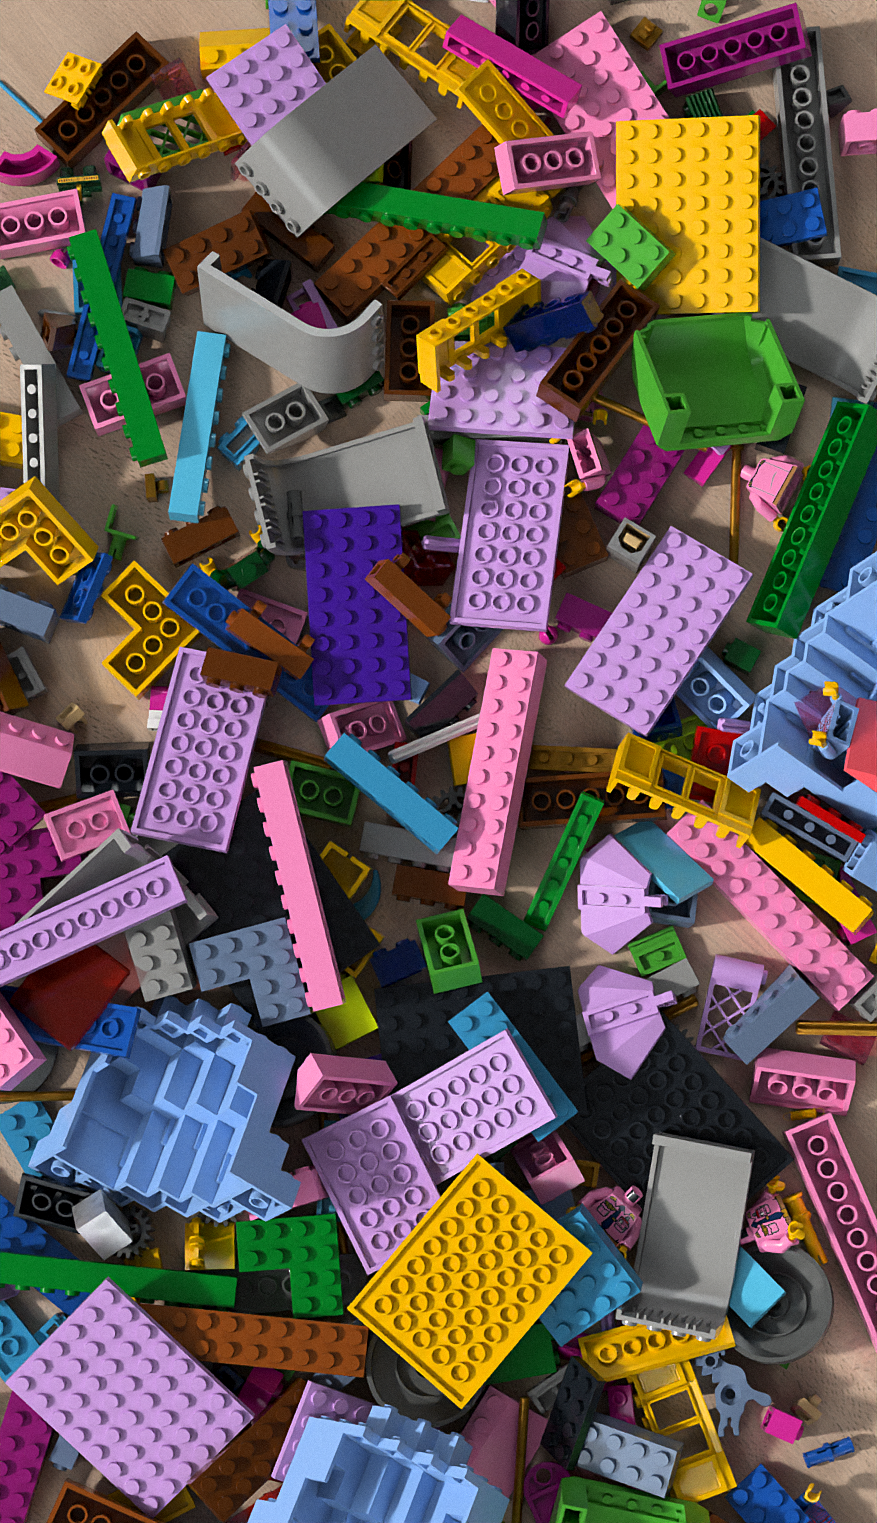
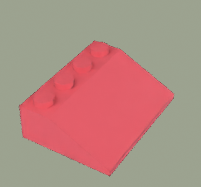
M859 697L856 699L855 704L859 711L851 743L847 749L844 771L877 792V701Z

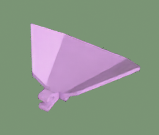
M554 216L550 217L547 220L548 224L541 249L533 248L525 253L526 258L519 270L524 269L541 280V311L584 299L592 278L607 287L614 280L611 277V271L599 267L606 259L586 242L593 231L584 216H570L567 222L558 221L559 216L557 218Z
M612 833L607 835L580 859V884L577 887L578 909H581V930L583 935L613 955L653 923L649 907L661 908L663 905H668V895H649L648 890L652 873Z
M598 965L578 989L587 1032L592 1042L596 1060L632 1080L666 1029L659 1008L678 1004L677 999L672 991L655 996L652 981Z

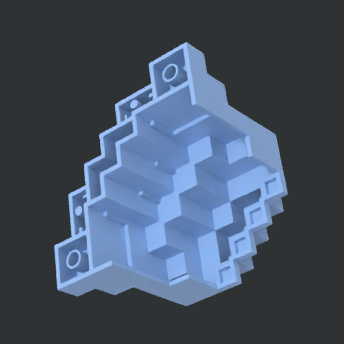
M877 551L850 569L848 586L813 609L811 627L798 634L797 639H794L792 655L775 665L772 684L755 694L750 730L733 740L727 778L747 792L761 787L766 782L788 797L805 787L866 831L868 828L872 830L877 827V792L844 771L847 749L835 759L830 760L823 758L819 752L815 751L813 745L809 744V739L813 737L812 730L817 731L820 720L832 706L831 696H823L825 681L838 682V693L842 695L845 703L854 707L856 699L859 697L877 701Z
M169 995L154 1001L150 1013L144 1008L135 1006L141 1009V1014L130 1059L91 1052L72 1102L59 1110L50 1134L38 1141L28 1167L53 1181L71 1186L83 1184L95 1192L101 1189L112 1202L121 1207L132 1201L141 1204L153 1212L168 1206L185 1217L200 1211L219 1223L246 1210L266 1222L292 1209L301 1184L290 1173L281 1171L290 1144L283 1141L280 1136L269 1132L296 1056L289 1053L286 1048L274 1044L266 1036L248 1028L252 1015L244 1011L241 1006L230 1003L221 1010H217L209 1002L199 998L186 1006L179 1002L176 997Z
M385 1404L384 1407L372 1406L367 1422H359L358 1425L345 1419H340L337 1422L327 1416H321L320 1418L309 1417L277 1500L273 1498H268V1501L257 1499L247 1523H501L510 1499L501 1493L502 1490L488 1484L487 1478L473 1473L474 1469L466 1465L473 1446L465 1441L463 1435L456 1432H451L450 1435L445 1434L440 1430L432 1428L431 1422L422 1418L414 1421L398 1414L397 1408Z

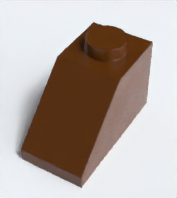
M44 312L41 337L48 351L73 346V340L76 338L79 327L73 316Z

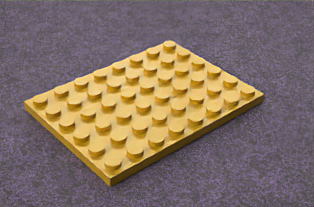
M745 115L616 121V205L625 206L676 253L645 291L637 289L617 269L616 284L621 279L659 304L660 307L657 315L760 312V116Z
M477 1153L347 1309L460 1409H463L593 1252Z

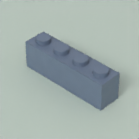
M774 792L770 794L759 815L770 819L776 825L835 859L842 861V863L847 862L858 843L853 838L830 826V824Z

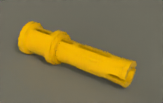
M802 1191L788 1195L782 1201L789 1210L791 1221L803 1224V1228L800 1230L805 1232L803 1242L809 1255L820 1266V1261L823 1264L827 1263L828 1259L810 1221L811 1212L806 1209L802 1200Z

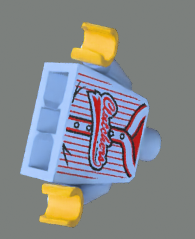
M825 681L823 696H831L832 706L820 720L817 731L812 730L813 737L809 739V744L813 745V749L819 752L823 758L831 760L849 748L859 708L845 703L842 695L838 693V682Z

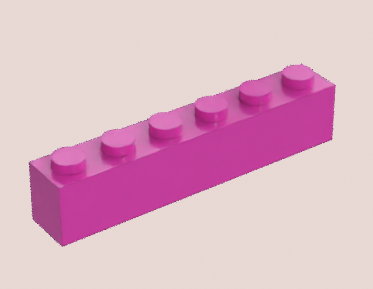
M462 14L446 31L443 43L444 49L477 68L485 60L489 59L517 92L564 119L578 102L583 85Z

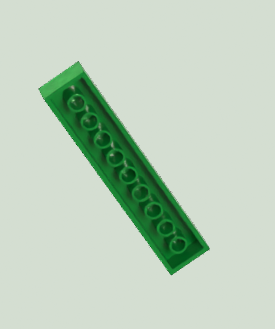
M837 401L746 620L747 623L765 633L797 639L802 629L805 617L811 607L815 593L876 450L877 409L871 405Z

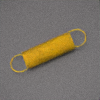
M810 1108L789 1112L791 1114L790 1120L815 1118L818 1115L816 1113L817 1109Z

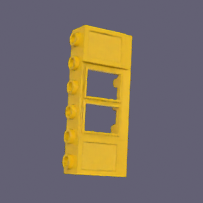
M360 0L346 18L344 26L346 33L353 26L361 31L360 40L363 43L367 44L371 38L381 44L380 50L386 57L390 52L400 57L399 66L402 69L406 70L411 64L420 70L418 78L421 82L426 83L429 78H432L439 83L438 92L442 96H446L449 91L457 95L454 91L477 69V67L450 51H447L436 66L416 53L431 32L444 40L450 25L441 22L431 12L423 10L414 4L412 0ZM404 14L425 27L409 47L388 34ZM459 97L456 107L461 109L465 103Z
M210 87L206 88L198 99L194 100L192 95L188 94L182 99L180 105L174 106L171 101L163 104L161 110L157 113H154L151 108H147L139 119L134 120L130 114L126 115L118 126H116L113 119L108 120L102 132L107 146L129 183L139 179L144 180L150 175L159 172L164 173L176 165L184 166L196 158L204 159L213 152H224L230 147L248 143V140L216 93H213ZM193 114L209 142L190 148L174 120ZM165 124L181 151L162 158L146 130Z
M499 175L473 199V201L490 202L491 204L544 212L546 218H548L553 210L550 197L543 191L503 195ZM445 233L436 234L435 236L448 246L449 251L421 280L447 304L452 306L465 296L469 288L477 285L489 269L495 268L506 253L512 252L516 245L502 246L496 242L486 240L485 242L489 247L471 263L450 244L453 236Z
M520 269L498 283L494 289L448 318L439 320L417 334L418 373L420 374L421 383L438 393L441 391L440 377L446 381H453L455 379V372L450 367L456 364L464 370L472 369V360L467 356L474 353L482 359L489 358L490 349L484 345L492 342L500 348L506 347L507 338L502 335L506 331L511 332L517 337L523 336L524 326L519 324L523 320L528 321L537 328L541 327V280L524 269ZM494 312V326L479 335V321ZM470 327V341L455 350L454 337Z
M629 732L618 746L606 789L607 792L611 793L616 784L621 783L629 787L626 797L630 800H635L639 793L642 792L652 797L649 803L651 809H658L662 802L674 806L671 814L674 819H680L686 811L697 816L694 821L695 828H703L707 821L719 825L716 832L718 838H725L729 831H733L738 834L736 843L738 848L742 847L751 834L761 794V789L759 788L747 792L727 778L726 775L664 750L661 746ZM662 768L685 778L681 795L657 785ZM693 781L716 791L712 809L689 799Z
M689 1359L626 1377L628 1385L633 1383L636 1393L632 1395L637 1408L642 1407L645 1417L641 1419L645 1429L667 1436L700 1423L709 1449L679 1461L673 1486L669 1492L671 1497L697 1503L737 1487ZM687 1390L696 1416L659 1429L650 1404Z

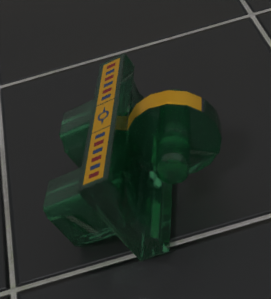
M94 165L83 167V176H74V169L71 167L61 168L60 178H56L59 192L72 189L78 190L81 205H84V198L92 197V192H102L100 175L97 174Z

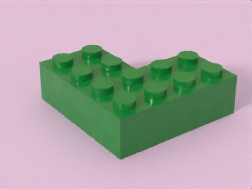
M337 1213L277 1217L266 1222L262 1219L252 1221L240 1220L236 1222L239 1272L289 1268L293 1319L344 1314Z

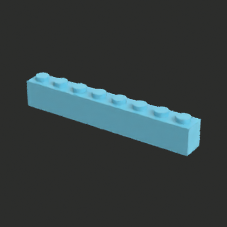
M197 331L168 510L170 520L199 523V517L204 516L206 502L202 501L203 493H208L209 479L206 478L207 470L212 469L213 456H209L210 448H215L216 433H213L214 425L219 424L220 411H217L218 402L222 403L224 389L220 388L221 380H226L227 366H224V360L229 358L231 344L227 343L226 335Z

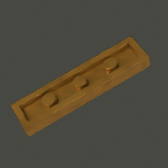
M532 745L527 770L587 773L611 772L617 749Z

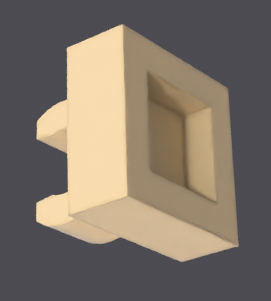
M71 702L55 718L67 731L70 729L74 734L78 733L74 727L77 721H81L85 725L88 724L87 720L83 717L85 713L74 702Z
M814 1393L807 1400L802 1397L795 1401L790 1410L809 1426L822 1415L817 1409L822 1400Z

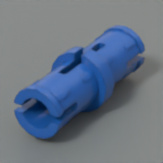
M848 1436L830 1444L828 1442L823 1443L822 1447L802 1454L809 1469L826 1461H829V1463L834 1462L835 1458L853 1453L855 1449Z

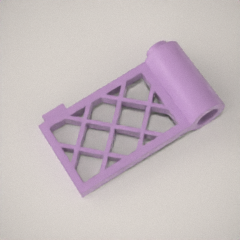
M718 954L715 955L695 1045L698 1051L743 1061L737 1054L728 1052L724 1046L725 1040L721 1041L714 1029L725 1022L732 1026L729 1019L740 1012L744 1015V1010L748 1007L750 1008L756 1002L760 985H765L768 971L764 970L763 964ZM714 985L725 986L730 995L717 1002L713 996ZM729 987L738 990L732 993ZM743 990L752 992L750 1003L741 1008L734 996ZM711 998H712V1000L714 1001L715 1004L710 1007ZM732 998L739 1010L727 1017L720 1005ZM718 1007L725 1019L712 1026L707 1019L708 1012ZM706 1022H707V1024H708V1026H709L710 1028L707 1029L706 1031H704V1030H705V1025H706ZM710 1031L714 1033L719 1041L718 1044L711 1048L701 1046L703 1036ZM722 1046L724 1051L717 1050L716 1048Z

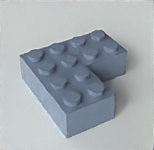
M288 917L189 943L201 991L250 979L263 1027L312 1014L313 1009L308 1007L305 993L308 990L306 983L301 981L299 973L301 965L299 958L296 959L293 944L295 942L293 935L290 934L288 929Z

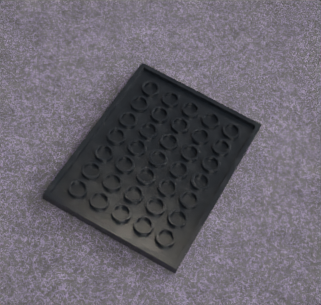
M259 789L241 800L227 853L178 844L162 855L163 857L166 855L170 857L173 866L189 881L186 886L195 896L200 893L219 917L197 937L198 941L284 917L291 919L289 910H284L281 895H284L283 885L278 886L275 871L279 870L277 861H272L269 852V846L273 845L271 837H266L263 822H266L265 813H260L257 798L261 797ZM306 836L340 973L381 944ZM292 934L294 942L297 943L295 934ZM250 979L228 984L245 1011L252 1015L251 1019L258 1029L262 1027Z
M570 966L481 976V983L434 994L431 982L374 989L382 1061H386L398 1082L388 1096L469 1051L448 1021L486 992H489L579 1111L575 1115L588 1114Z
M660 1010L666 1029L633 1079L630 1080L601 1063L584 1078L588 1114L574 1115L564 1124L625 1193L632 1186L639 1188L643 1197L637 1204L642 1208V1212L644 1211L654 1144H652L653 1135L657 1132L755 1150L748 1201L794 1160V1157L667 1015Z

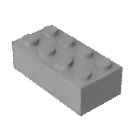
M175 908L124 931L145 1002L191 990L197 985Z

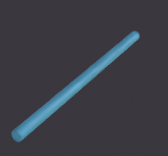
M0 80V87L41 123L43 119Z

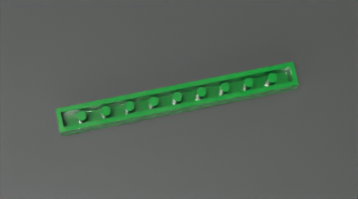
M365 182L358 184L323 214H333L342 219L349 217L357 218L366 223L371 221L380 222L390 227L394 225L404 226L409 230L422 229L432 234L445 233L455 238L469 237L479 242L493 241L502 246L516 245L526 250H532L533 248L541 249L548 224L544 212Z
M94 229L68 237L71 244L67 246L69 257L71 260H76L78 267L74 268L77 282H82L85 289L80 291L84 305L89 304L91 312L87 313L91 327L96 326L98 335H94L98 350L102 348L104 350L105 357L101 358L105 372L110 371L112 376L108 383L112 394L117 393L119 402L115 403L119 417L124 416L126 421L122 428L126 439L131 438L133 447L129 448L133 462L138 461L140 468L167 460L168 456L98 232Z
M0 1251V1288H5V1284H13L16 1290L30 1291L31 1286L40 1287V1292L55 1293V1289L65 1290V1295L80 1296V1292L91 1294L109 1277L130 1297L140 1298V1303L154 1304L155 1300H163L166 1306L179 1307L181 1302L190 1303L189 1308L204 1309V1305L214 1306V1311L229 1312V1308L235 1307L237 1276Z

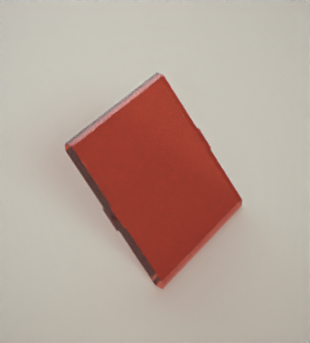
M94 944L29 974L11 997L9 1003L69 1051H72L96 1019L107 1008V1004L130 975L131 970Z

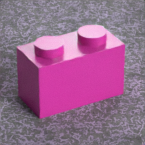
M772 1405L768 1407L760 1426L764 1432L791 1444L795 1440L799 1441L804 1430V1426H801L803 1422L801 1419Z

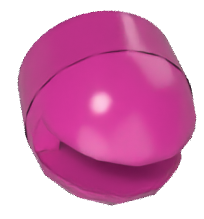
M63 248L56 249L51 255L50 261L55 266L66 269L71 260L68 251L64 253Z
M548 625L547 629L553 636V639L550 640L545 632L539 631V640L544 645H552L558 639L557 629Z

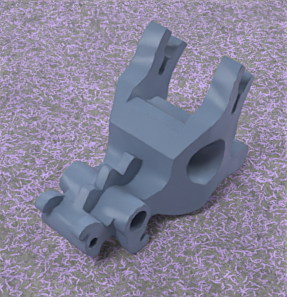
M725 1350L696 1357L695 1365L702 1366V1376L712 1374V1382L719 1383L715 1389L716 1408L720 1413L721 1419L718 1436L725 1437L724 1431L728 1426L729 1418L732 1419L731 1427L733 1428L734 1436H740L739 1421L745 1411V1405L749 1401L754 1400L761 1406L768 1407L772 1402L771 1397L768 1394L752 1389L748 1385L746 1374L742 1368L728 1364L719 1357L720 1354L723 1357L726 1356Z

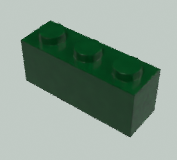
M485 894L481 896L466 918L469 921L468 926L479 934L481 931H484L490 935L488 938L490 942L499 948L501 945H504L510 949L508 954L519 962L521 959L527 961L544 936Z

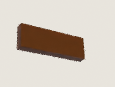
M430 233L381 283L382 286L397 300H401L449 251L448 246L434 234Z

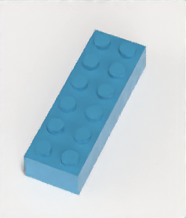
M343 733L326 753L324 761L437 855L459 829L455 826L457 821L447 813L443 816L436 810L438 805L430 798L426 797L424 800L417 794L419 789L411 782L407 781L405 784L399 779V772L389 765L386 768L380 763L381 758L371 749L368 752L361 747L362 742L351 733L348 736Z
M486 992L448 1021L469 1050L508 1028L558 1114L555 1119L531 1131L538 1142L579 1112L489 992Z

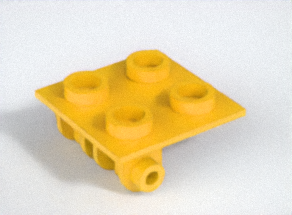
M68 52L44 90V93L68 101L73 108L79 110L80 107H84L88 99L87 95L92 94L88 88L95 89V85L100 77L103 76L102 64Z
M195 1217L192 1218V1222L185 1223V1271L235 1269L234 1222H228L226 1227L221 1222L218 1227H214V1222L206 1224L202 1222L201 1218Z

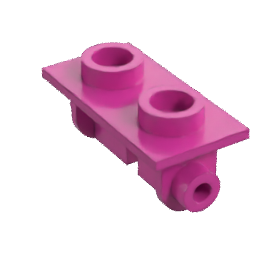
M631 1385L607 1386L610 1417L635 1425Z

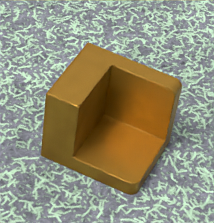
M574 1159L585 1180L579 1185L596 1188L600 1163Z

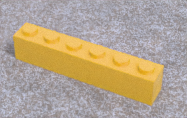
M759 817L754 822L751 834L745 844L856 936L874 914V911L870 908L873 904L862 895L859 898L852 893L854 888L843 879L840 883L832 876L835 873L825 864L821 867L814 862L816 857L808 850L800 851L795 847L797 842L787 833L784 836L778 833L776 830L779 827L768 818L764 821Z

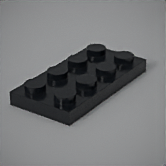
M571 1356L540 1442V1445L565 1470L575 1469L606 1383L580 1356Z

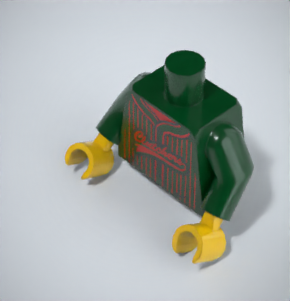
M258 525V532L253 534L251 530L249 531V535L255 541L257 547L221 570L216 568L213 559L210 557L207 558L209 564L202 565L199 563L203 572L227 591L230 589L236 591L270 570V564L275 560V554L262 546L260 534H263L261 526Z

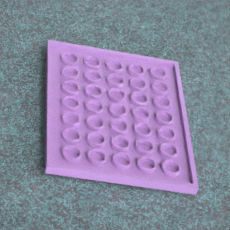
M109 1277L78 1306L5 1382L7 1386L140 1510L153 1518L187 1485L186 1482L211 1461L255 1416L254 1412Z

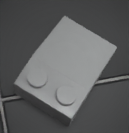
M298 383L242 413V416L266 454L311 438L324 431L329 421L311 390Z

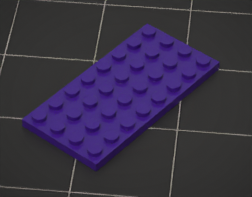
M400 504L303 511L310 636L315 639L311 645V657L314 659L312 662L314 706L412 700L407 618L365 580L378 561L384 559L392 561L397 554L401 555L403 553Z

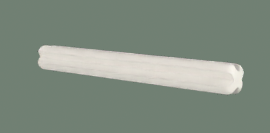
M480 713L388 753L390 762L393 764L477 729Z

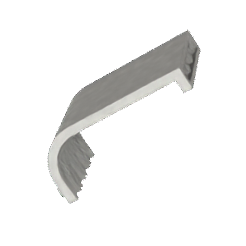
M375 44L266 132L235 162V165L240 173L251 182L255 191L266 200L271 210L282 219L287 229L298 238L340 199L415 137L425 131L437 118Z
M760 237V312L748 313L752 314V318L766 321L767 318L770 319L787 360L842 387L865 404L868 403L869 399L873 401L877 395V295ZM711 313V315H716V314H728V313Z
M214 251L197 266L204 325L218 334L226 335V339L303 387L319 393H342L362 385L375 371H379L385 363L383 304L374 300L357 319L345 326L322 329L302 322L223 273L220 255Z
M423 416L413 418V422L299 457L283 460H263L254 454L244 456L246 464H243V471L246 478L250 479L249 495L256 504L257 510L254 511L257 524L261 525L263 534H260L262 546L275 555L305 554L304 540L293 541L290 538V524L286 515L288 512L286 492L290 490L302 491L304 511L400 504L402 527L451 513L428 422Z
M657 1132L653 1135L652 1144H654L634 1266V1271L643 1281V1284L638 1294L617 1309L615 1319L622 1320V1324L627 1326L642 1324L647 1325L646 1329L660 1332L662 1329L671 1330V1334L675 1336L685 1337L686 1334L696 1336V1339L699 1341L711 1342V1339L715 1340L723 1328L731 1299L755 1150Z

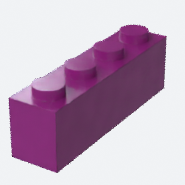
M566 592L555 616L554 623L557 624V628L567 633H570L572 630L580 634L579 638L592 643L612 613Z

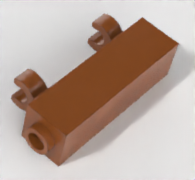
M405 553L397 554L392 561L389 559L378 561L365 580L426 637L441 635L448 627L446 623L451 618L443 608L449 604L452 597L444 592L443 594L438 593L434 600H432L401 570L410 561V558Z
M260 600L256 601L249 613L243 608L237 612L233 610L225 621L228 624L225 630L266 659L279 662L282 670L294 679L302 678L314 660L306 652L315 639L306 634L302 637L297 647L258 620L267 607Z

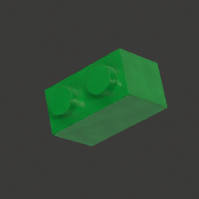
M143 267L128 268L123 298L125 300V297L162 309L172 310L177 282L172 273L167 271L153 273Z

